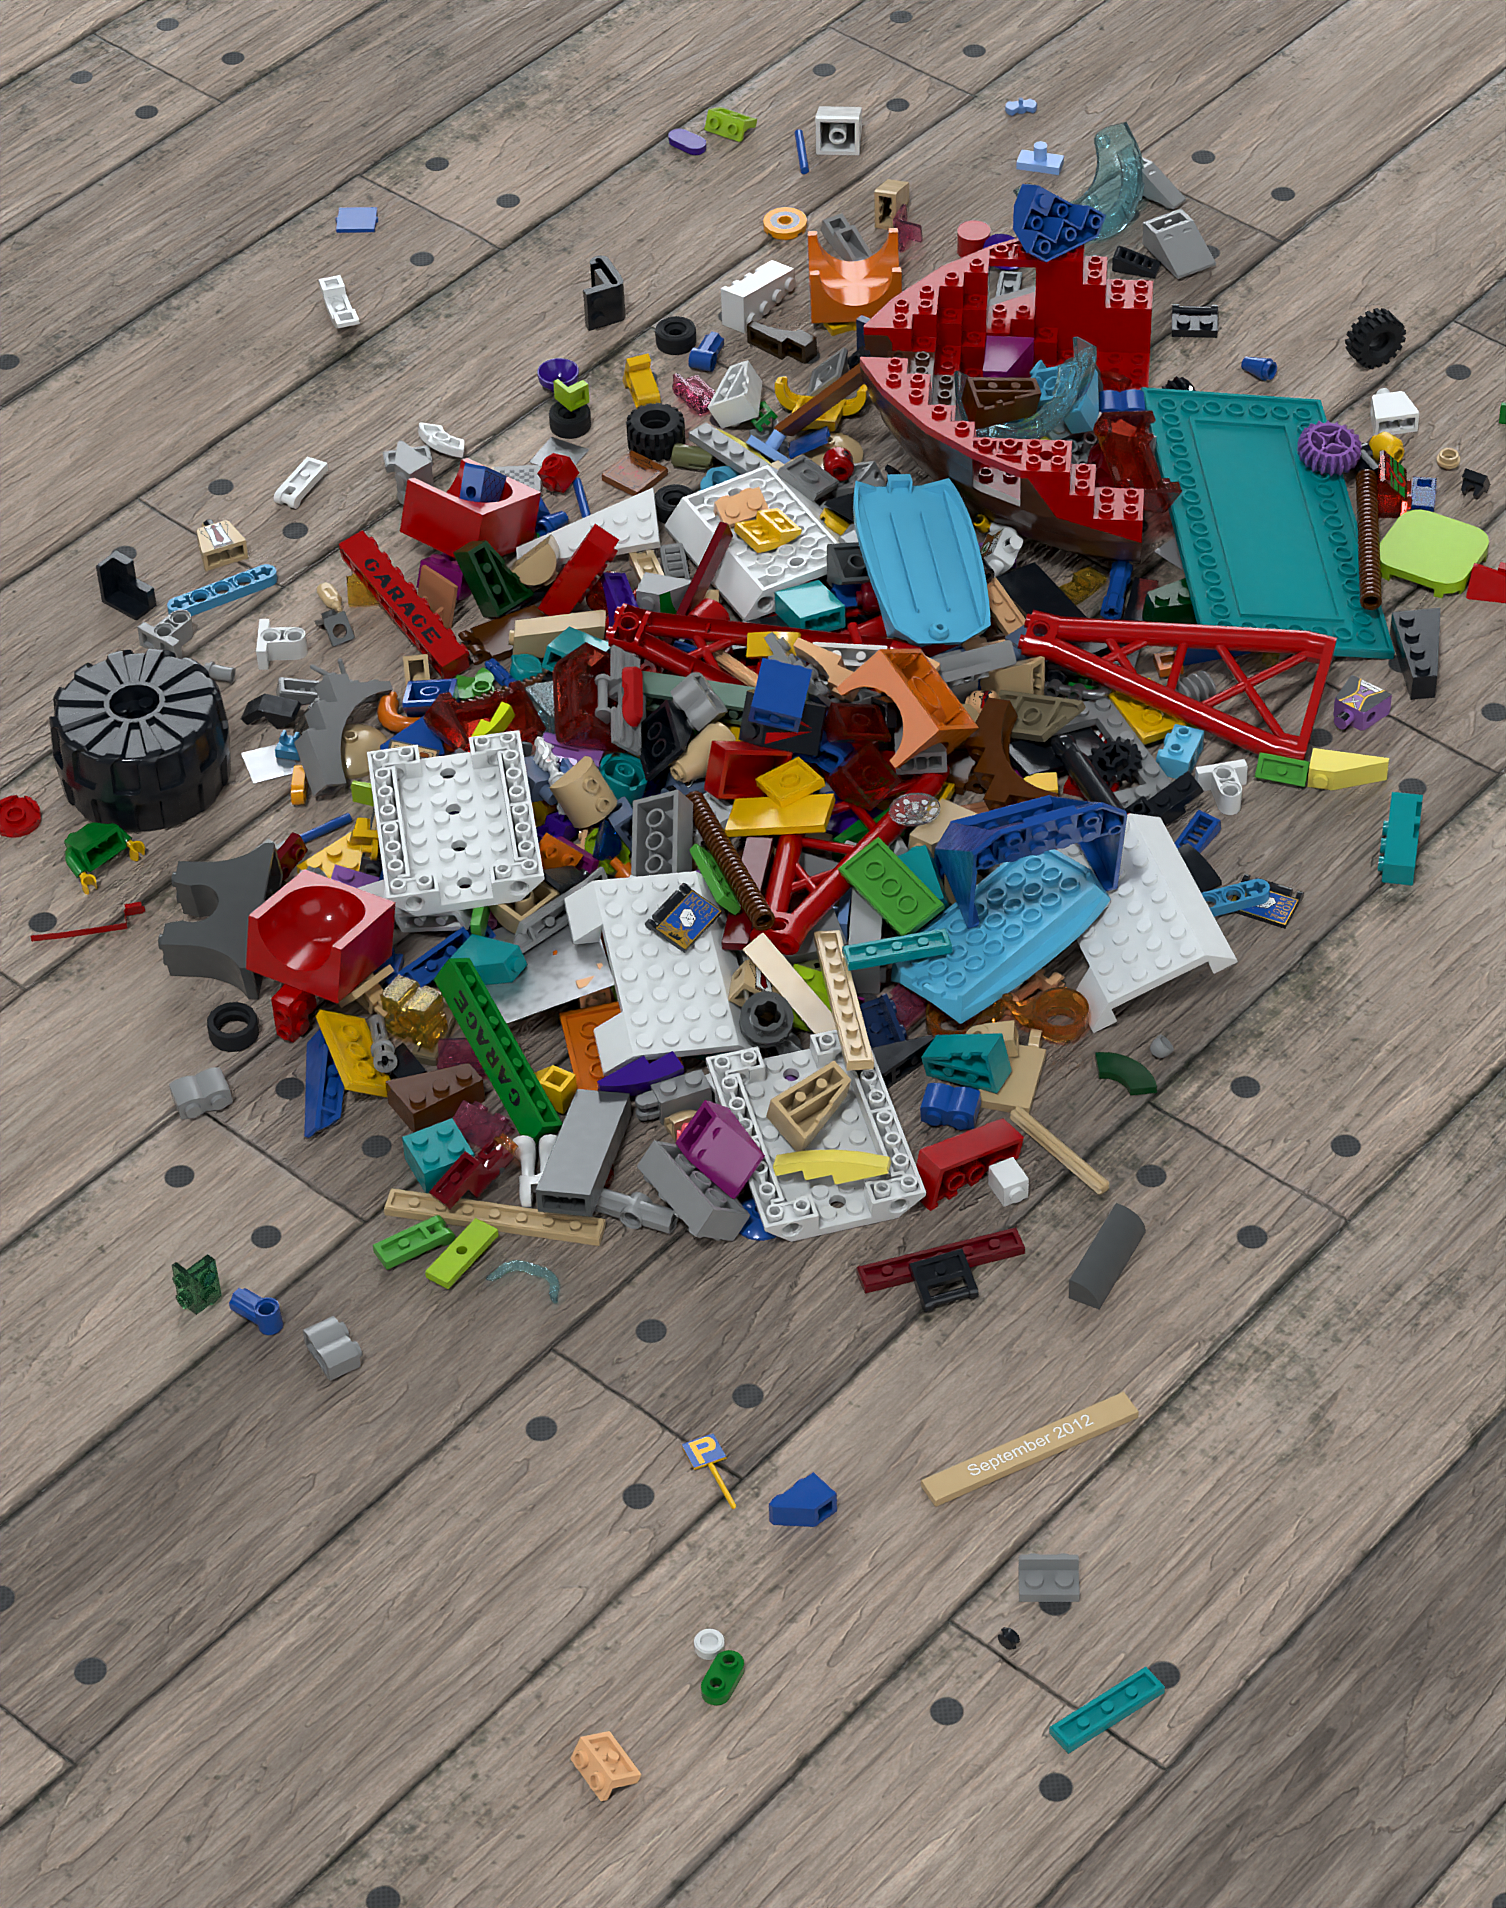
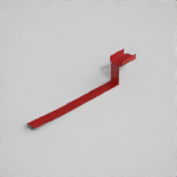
M141 902L124 904L125 920L126 916L146 912L145 906H142ZM126 921V923L30 935L33 942L127 929L128 927Z

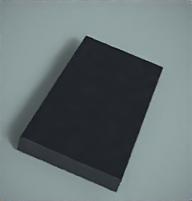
M1090 727L1066 732V734L1074 737L1079 749L1087 756L1092 755L1091 748H1099V741L1105 744ZM1058 735L1052 736L1046 742L1023 739L1010 743L1011 764L1024 778L1036 773H1061L1066 771L1064 763L1055 755L1052 749V742Z

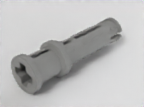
M375 1014L368 1020L373 1041L370 1050L373 1057V1065L377 1071L388 1073L397 1066V1057L394 1054L395 1047L388 1039L384 1017Z

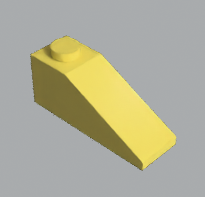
M1313 748L1307 787L1337 790L1387 780L1389 758Z

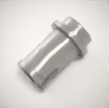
M213 661L204 665L211 679L233 683L236 674L234 667L216 665Z

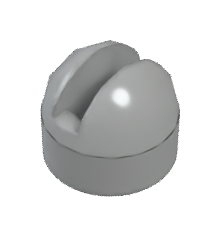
M1161 1034L1150 1045L1151 1053L1157 1058H1165L1174 1051L1171 1042Z

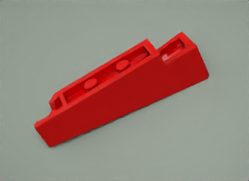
M1500 562L1498 570L1474 563L1466 598L1469 600L1506 603V563Z

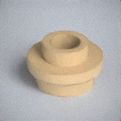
M1444 448L1437 455L1436 461L1444 469H1453L1459 466L1460 456L1457 450Z

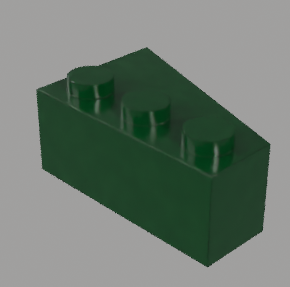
M486 540L471 541L453 552L483 617H498L534 594L530 588H526L520 582V577L504 564L503 558Z

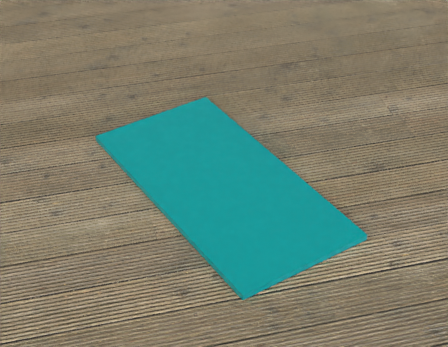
M1141 387V391L1144 392L1145 418L1149 433L1157 437L1155 458L1197 624L1311 631L1337 637L1333 656L1393 659L1395 651L1382 606L1375 610H1366L1360 604L1357 521L1343 474L1339 476L1333 473L1330 476L1329 473L1321 475L1320 471L1312 472V468L1305 467V463L1300 461L1298 455V439L1304 428H1308L1310 423L1316 425L1318 421L1322 423L1327 422L1321 400Z

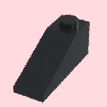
M573 865L543 870L544 881L556 889L560 895L591 875L584 868L577 870Z
M928 1035L872 1048L887 1089L923 1065L921 1057L934 1039V1036Z

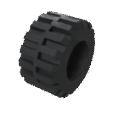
M649 403L632 410L631 415L627 417L626 427L629 450L650 460H668L676 443H686L684 417L682 412L678 411L676 407H671L669 404Z

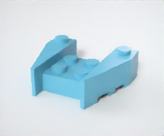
M1082 353L1079 363L1046 368L1043 361L1039 360L1030 371L1031 378H1036L1041 391L1036 415L999 424L1007 438L1023 439L1025 434L1029 435L1031 429L1035 430L1040 415L1060 412V416L1072 434L1093 431L1099 415L1098 372L1087 354Z

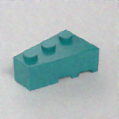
M1392 792L1389 821L1384 820L1382 836H1387V838H1381L1380 853L1385 855L1379 856L1378 871L1383 872V883L1413 886L1423 795Z
M1002 1033L936 1035L921 1057L926 1076L993 1093L999 1092L1012 1072Z

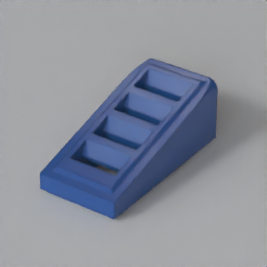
M1198 809L1174 844L1178 849L1184 844L1189 843L1201 853L1220 832L1221 820ZM1202 826V827L1206 828L1207 831H1204V830L1200 829L1199 827ZM1196 832V833L1202 835V837H1199V836L1195 835L1194 833ZM1191 838L1197 841L1198 843L1194 844L1188 841V839Z

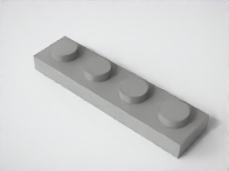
M704 423L689 432V440L742 475L766 465L770 466L768 462L708 423Z

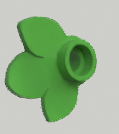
M484 667L478 670L475 678L456 675L459 698L461 700L473 699L476 695L480 697L481 693L487 694L488 691L492 690L494 692L495 690L493 686L494 675Z

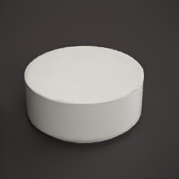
M715 1629L700 1631L694 1639L696 1654L702 1659H715L725 1649L723 1635Z

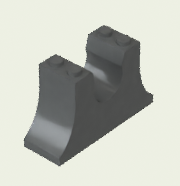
M263 843L254 851L229 860L214 862L178 861L177 870L172 873V886L176 887L177 903H181L184 914L199 918L209 917L197 922L182 920L165 923L163 934H160L158 938V947L163 951V963L167 965L170 976L206 977L221 980L237 987L248 999L259 1000L263 975L246 969L248 917L281 888L283 873L275 843Z

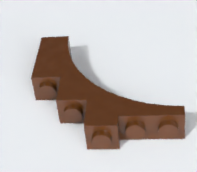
M988 697L975 722L979 728L966 739L964 746L971 759L978 762L973 772L981 787L988 789L983 800L989 811L1047 795L1060 797L1056 792L1046 791L1028 783L1012 769L1009 746L1012 730L1018 715L1010 700Z

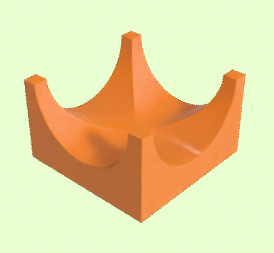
M889 228L886 242L882 248L873 256L860 261H843L831 256L819 243L817 231H808L811 323L856 322V319L861 315L872 318L892 298L902 292L901 267H899L898 228Z
M880 649L836 687L842 696H846L860 688L871 687L878 693H881V695L886 693L896 703L903 720V736L897 752L889 760L895 769L900 768L920 752L938 743L944 745L948 755L979 728L921 649Z

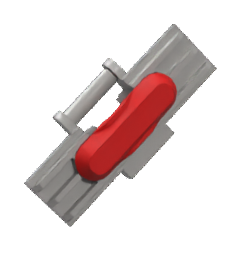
M612 645L610 676L599 674L595 677V684L598 686V707L595 709V715L606 724L611 722V743L633 755L640 756L641 722L646 718V696L643 695V674L640 670V659ZM608 697L618 702L617 708L615 706L612 708L608 707Z

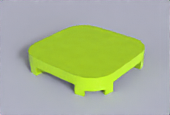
M1411 510L1405 512L1396 520L1380 542L1381 578L1390 581L1394 575L1434 589V597L1443 598V594L1455 593L1457 591L1461 595L1466 590V584L1471 577L1474 563L1486 562L1489 548L1488 535L1476 526L1431 511Z

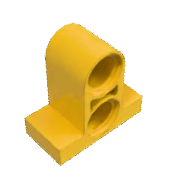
M649 353L626 359L622 381L625 388H629L636 408L649 403L656 404L661 402L660 393L650 368L651 359Z

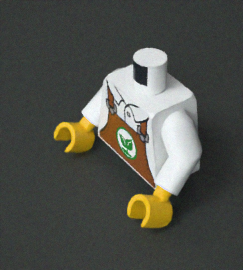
M979 514L977 517L982 522L980 524L973 523L974 526L981 533H986L990 530L983 542L980 553L994 570L995 578L1013 566L1022 547L1023 539L1018 536L1017 531L1012 527L1003 526L995 522L990 523L984 515Z

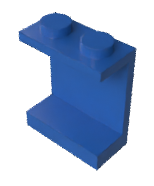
M762 658L748 721L798 733L812 669L783 663L775 659Z

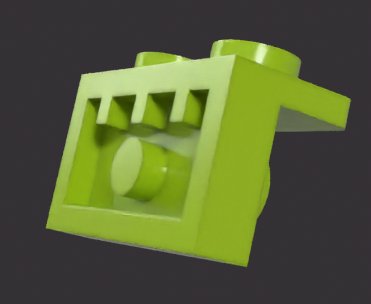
M723 107L708 109L704 129L741 142L747 129L756 128L757 119Z

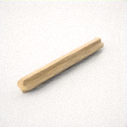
M1017 1106L1010 1112V1119L1097 1194L1102 1195L1108 1191L1109 1181L1022 1107Z

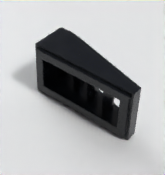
M1117 246L1112 259L1113 272L1154 279L1161 267L1160 261L1123 246Z

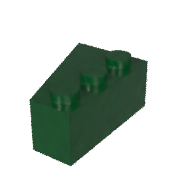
M1186 578L1147 592L1142 612L1145 621L1197 624Z

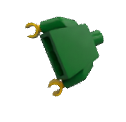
M88 823L77 832L70 833L64 841L66 846L64 853L66 864L76 878L81 879L82 891L87 895L89 894L87 885H93L96 890L98 889L95 876L86 874L87 871L92 872L126 847L130 849L129 857L133 861H139V853L143 856L145 855L144 843L132 841V837L114 823Z

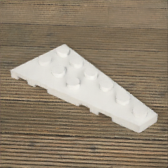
M653 488L516 547L517 560L552 534L559 546L557 565L566 564L594 524H597L619 539L615 547L618 550L616 555L660 548Z

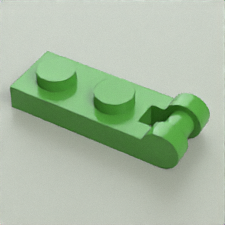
M436 1215L373 1244V1251L386 1270L439 1245L446 1246L451 1244L455 1239V1234L450 1228L445 1227L446 1222L440 1215Z

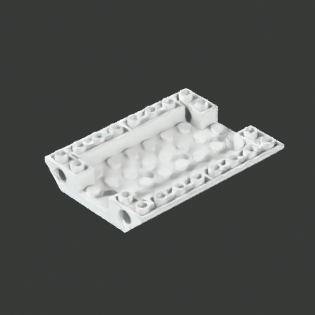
M769 465L683 497L664 525L665 530L676 543L683 544L685 553L697 567L721 521L719 516H715L713 510L715 501L722 496H733L739 494L743 489L760 487L769 509L779 508L802 529L801 534L792 541L773 550L757 553L734 532V527L730 528L733 538L711 584L716 590H719L722 597L743 621L757 619L775 612L776 591L794 587L810 580L818 579L821 576L827 582L826 547L828 544L840 543L838 540L841 536L825 525V518L823 520L820 519V514L823 511L821 507L777 475L778 469Z
M519 730L469 737L470 752L420 759L418 745L367 752L386 897L388 900L396 902V907L414 916H422L518 902L524 899L544 880ZM447 775H453V776H454V777L449 778V779L443 778L444 776H447ZM452 811H459V813L455 815L448 814ZM459 847L465 848L462 851H454V849ZM464 884L471 885L469 888H460Z
M836 1030L810 1035V1049L762 1059L758 1046L706 1057V1064L720 1104L730 1108L765 1155L748 1180L764 1230L791 1242L899 1218L926 1196L924 1185L873 1051L874 1069L847 1071ZM835 1060L851 1079L848 1094L805 1151L834 1149L887 1156L891 1159L889 1173L836 1185L832 1175L805 1180L803 1171L776 1176L773 1169L776 1155L796 1151L766 1117L770 1100ZM788 1075H794L798 1079L795 1081H788L787 1079H785V1077ZM838 1201L843 1203L844 1206L841 1208H834L830 1204L832 1202Z

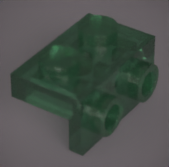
M209 1254L187 1270L178 1262L171 1265L173 1271L172 1280L177 1292L176 1300L182 1308H188L197 1315L209 1305L214 1304L222 1296L216 1260Z

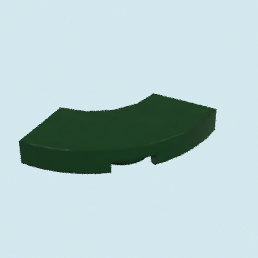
M1095 1052V1062L1100 1079H1111L1119 1082L1127 1088L1130 1096L1157 1093V1084L1153 1075L1141 1063L1117 1053Z

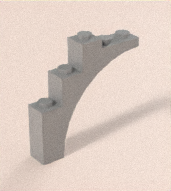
M332 672L324 675L323 680L315 686L320 701L315 702L312 708L304 714L309 729L303 731L302 736L294 742L313 796L333 795L346 784L340 751L342 731L346 720L354 708L366 703L380 701L382 696L390 693L393 690L390 681L374 679L368 682H359V680L350 682L348 674Z

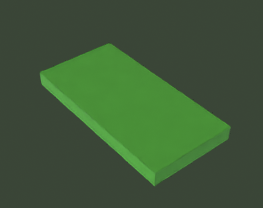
M879 837L838 868L839 873L899 936L915 933L945 909L944 904Z

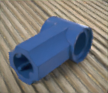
M713 331L706 335L698 348H692L688 360L689 367L713 372L717 356L724 346V338L719 333Z
M238 1288L232 1294L229 1302L230 1309L257 1324L262 1334L273 1335L281 1331L283 1320L279 1303L276 1299L271 1297L262 1298L246 1288Z

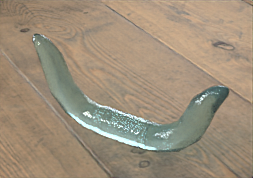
M508 1261L486 1277V1280L493 1281L511 1271L519 1270L548 1281L551 1301L553 1303L558 1302L560 1283L557 1276L551 1270L528 1261Z

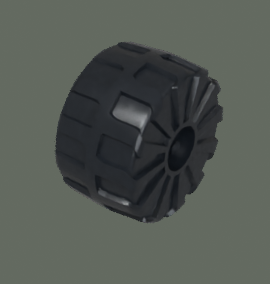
M155 648L148 649L146 653L136 654L128 649L108 654L107 659L95 665L88 662L74 671V678L65 688L59 687L53 696L54 716L49 717L53 758L66 799L83 814L85 819L94 823H114L125 832L171 828L208 809L216 801L223 787L228 783L231 773L230 731L222 695L217 683L210 678L208 670L191 658L179 659L172 651Z

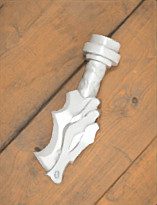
M537 737L534 743L536 751L533 760L535 764H539L543 771L549 772L548 782L552 786L565 773L558 770L560 765L557 762L560 759L551 751L554 746L545 742L544 738Z

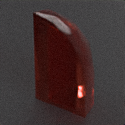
M1108 370L1100 372L1103 391L1114 390L1122 392L1130 387V379L1123 374Z

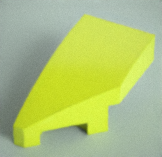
M501 702L492 720L488 722L481 719L471 737L503 733L515 717L511 705Z

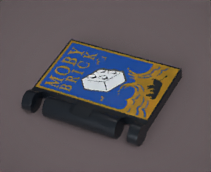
M1244 874L1241 882L1249 881L1251 876ZM1267 881L1270 886V897L1266 903L1233 912L1286 929L1299 903L1303 899L1304 892L1298 891L1294 898L1291 897L1293 893L1292 888ZM1233 895L1231 901H1237L1240 897Z
M682 883L679 886V890H676L652 915V919H648L645 922V926L685 953L722 914V910L692 890L688 884Z

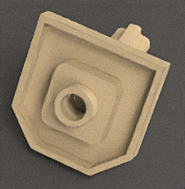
M389 964L378 972L371 973L338 1003L339 1006L342 1008L356 1000L370 1014L376 1012L382 1015L389 1025L397 1024L401 1019V1014L386 1001L387 994L379 984L381 980L394 972L392 966Z

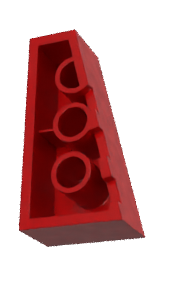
M594 524L560 571L537 609L548 616L570 614L577 602L581 604L588 593L586 589H592L598 579L596 575L601 576L608 566L605 562L611 563L618 550L615 547L619 539L597 524Z
M1002 1118L920 1149L916 1167L926 1191V1196L920 1202L929 1211H932L938 1207L937 1202L944 1197L950 1200L958 1195L957 1190L962 1186L968 1184L971 1187L978 1183L983 1175L988 1172V1166L1014 1157L1015 1160L1018 1159L1024 1136Z

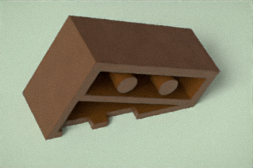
M967 377L961 401L969 422H975V429L977 430L1035 416L1041 391L1036 378Z
M469 1063L385 1081L388 1104L413 1133L451 1119L485 1102L483 1079Z

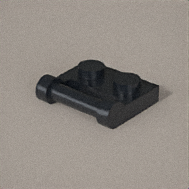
M1172 304V337L1217 338L1218 305L1198 307Z
M962 1248L909 1263L908 1269L918 1292L921 1307L925 1313L934 1310V1307L967 1297L969 1299L979 1297L977 1285ZM960 1280L964 1282V1287L930 1296L929 1289Z

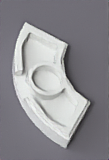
M419 423V436L427 445L444 454L463 458V439L449 435L443 430L441 425Z

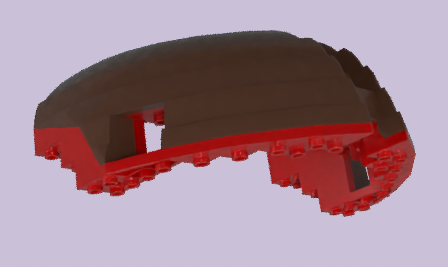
M1015 238L991 245L941 266L892 298L864 325V343L866 350H870L871 357H860L862 381L867 386L870 398L880 412L887 428L917 465L934 481L949 478L959 492L966 508L978 515H984L990 522L1012 527L1019 535L1083 556L1141 564L1145 457L1112 450V459L1122 470L1120 488L1095 487V464H1071L1072 441L1007 438L999 424L976 430L975 422H969L961 398L967 377H983L987 336L1034 338L1033 367L1039 360L1043 361L1046 368L1061 366L1067 359L1077 357V355L1081 357L1082 353H1086L1090 361L1094 362L1100 369L1103 391L1114 390L1122 392L1130 389L1141 390V387L1149 388L1153 281L1143 279H1107L1108 257L1097 255L1084 256L1085 244L1048 262H1043L1026 253L1019 239ZM990 266L1036 268V286L997 296L989 300ZM1060 412L1040 415L1035 431L1042 422L1060 415ZM1145 418V423L1137 426L1147 431V422Z

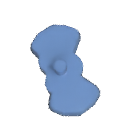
M1019 98V101H1008L1005 105V112L1011 116L1016 113L1024 114L1027 111L1035 113L1037 110V103L1033 99L1023 100V98Z

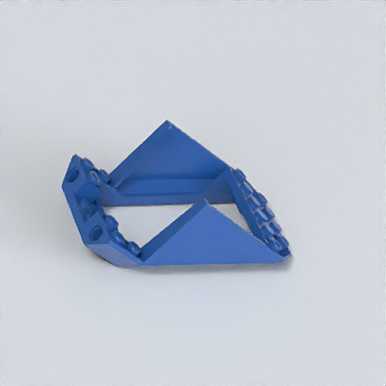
M1047 795L951 821L935 847L934 861L940 878L945 880L946 875L967 929L977 927L980 921L974 903L977 871L979 869H989L1000 863L1015 862L1019 858L1041 855L1045 851L1057 848L1063 849L1071 844L1078 843L1105 891L1117 889L1127 813L1125 810L1103 802H1090Z

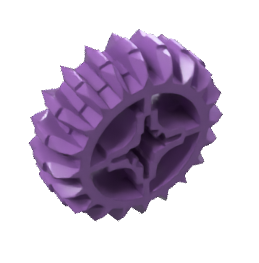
M1327 420L1326 423L1318 421L1316 425L1310 423L1308 428H1304L1298 439L1297 451L1300 461L1305 463V467H1311L1312 472L1320 471L1321 475L1329 473L1330 476L1336 473L1341 476L1342 472L1349 473L1351 468H1355L1361 457L1362 446L1359 441V435L1354 434V429H1347L1346 424L1341 426L1338 425V422L1334 424Z

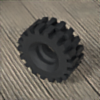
M1375 308L1373 313L1370 311L1365 312L1366 316L1358 317L1359 321L1357 324L1353 322L1351 325L1352 331L1347 332L1349 338L1345 339L1346 350L1364 368L1374 369L1375 365L1379 368L1382 366V363L1388 364L1391 357L1395 358L1397 356L1396 351H1401L1403 347L1401 343L1406 340L1403 336L1406 334L1404 325L1389 310L1387 311L1384 308H1381V310Z

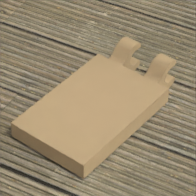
M1031 1029L1028 1046L1019 1045L1018 1056L1008 1057L1012 1072L998 1093L979 1089L981 1092V1108L1011 1112L1019 1106L1030 1114L1046 1058V1049L1041 1048L1042 1030Z

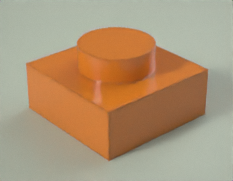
M1176 651L1153 654V662L1159 677L1169 676ZM1182 666L1180 674H1183L1184 666Z

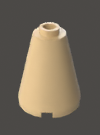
M720 722L708 724L686 746L685 751L671 763L670 773L672 777L682 783L706 777L711 742L736 741L732 732Z

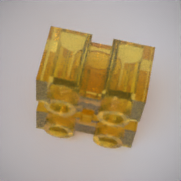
M398 975L380 994L382 1008L388 1012L384 1017L388 1033L403 1039L408 1036L412 1038L414 1044L431 1050L449 1030L447 1017L443 1011L445 1008L443 995L437 989L425 985L421 988L414 979Z

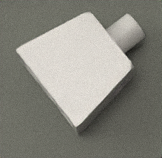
M1381 388L1377 391L1376 395L1371 397L1370 416L1373 435H1378L1384 431L1392 435L1418 431L1419 411L1405 392L1390 393L1389 389Z

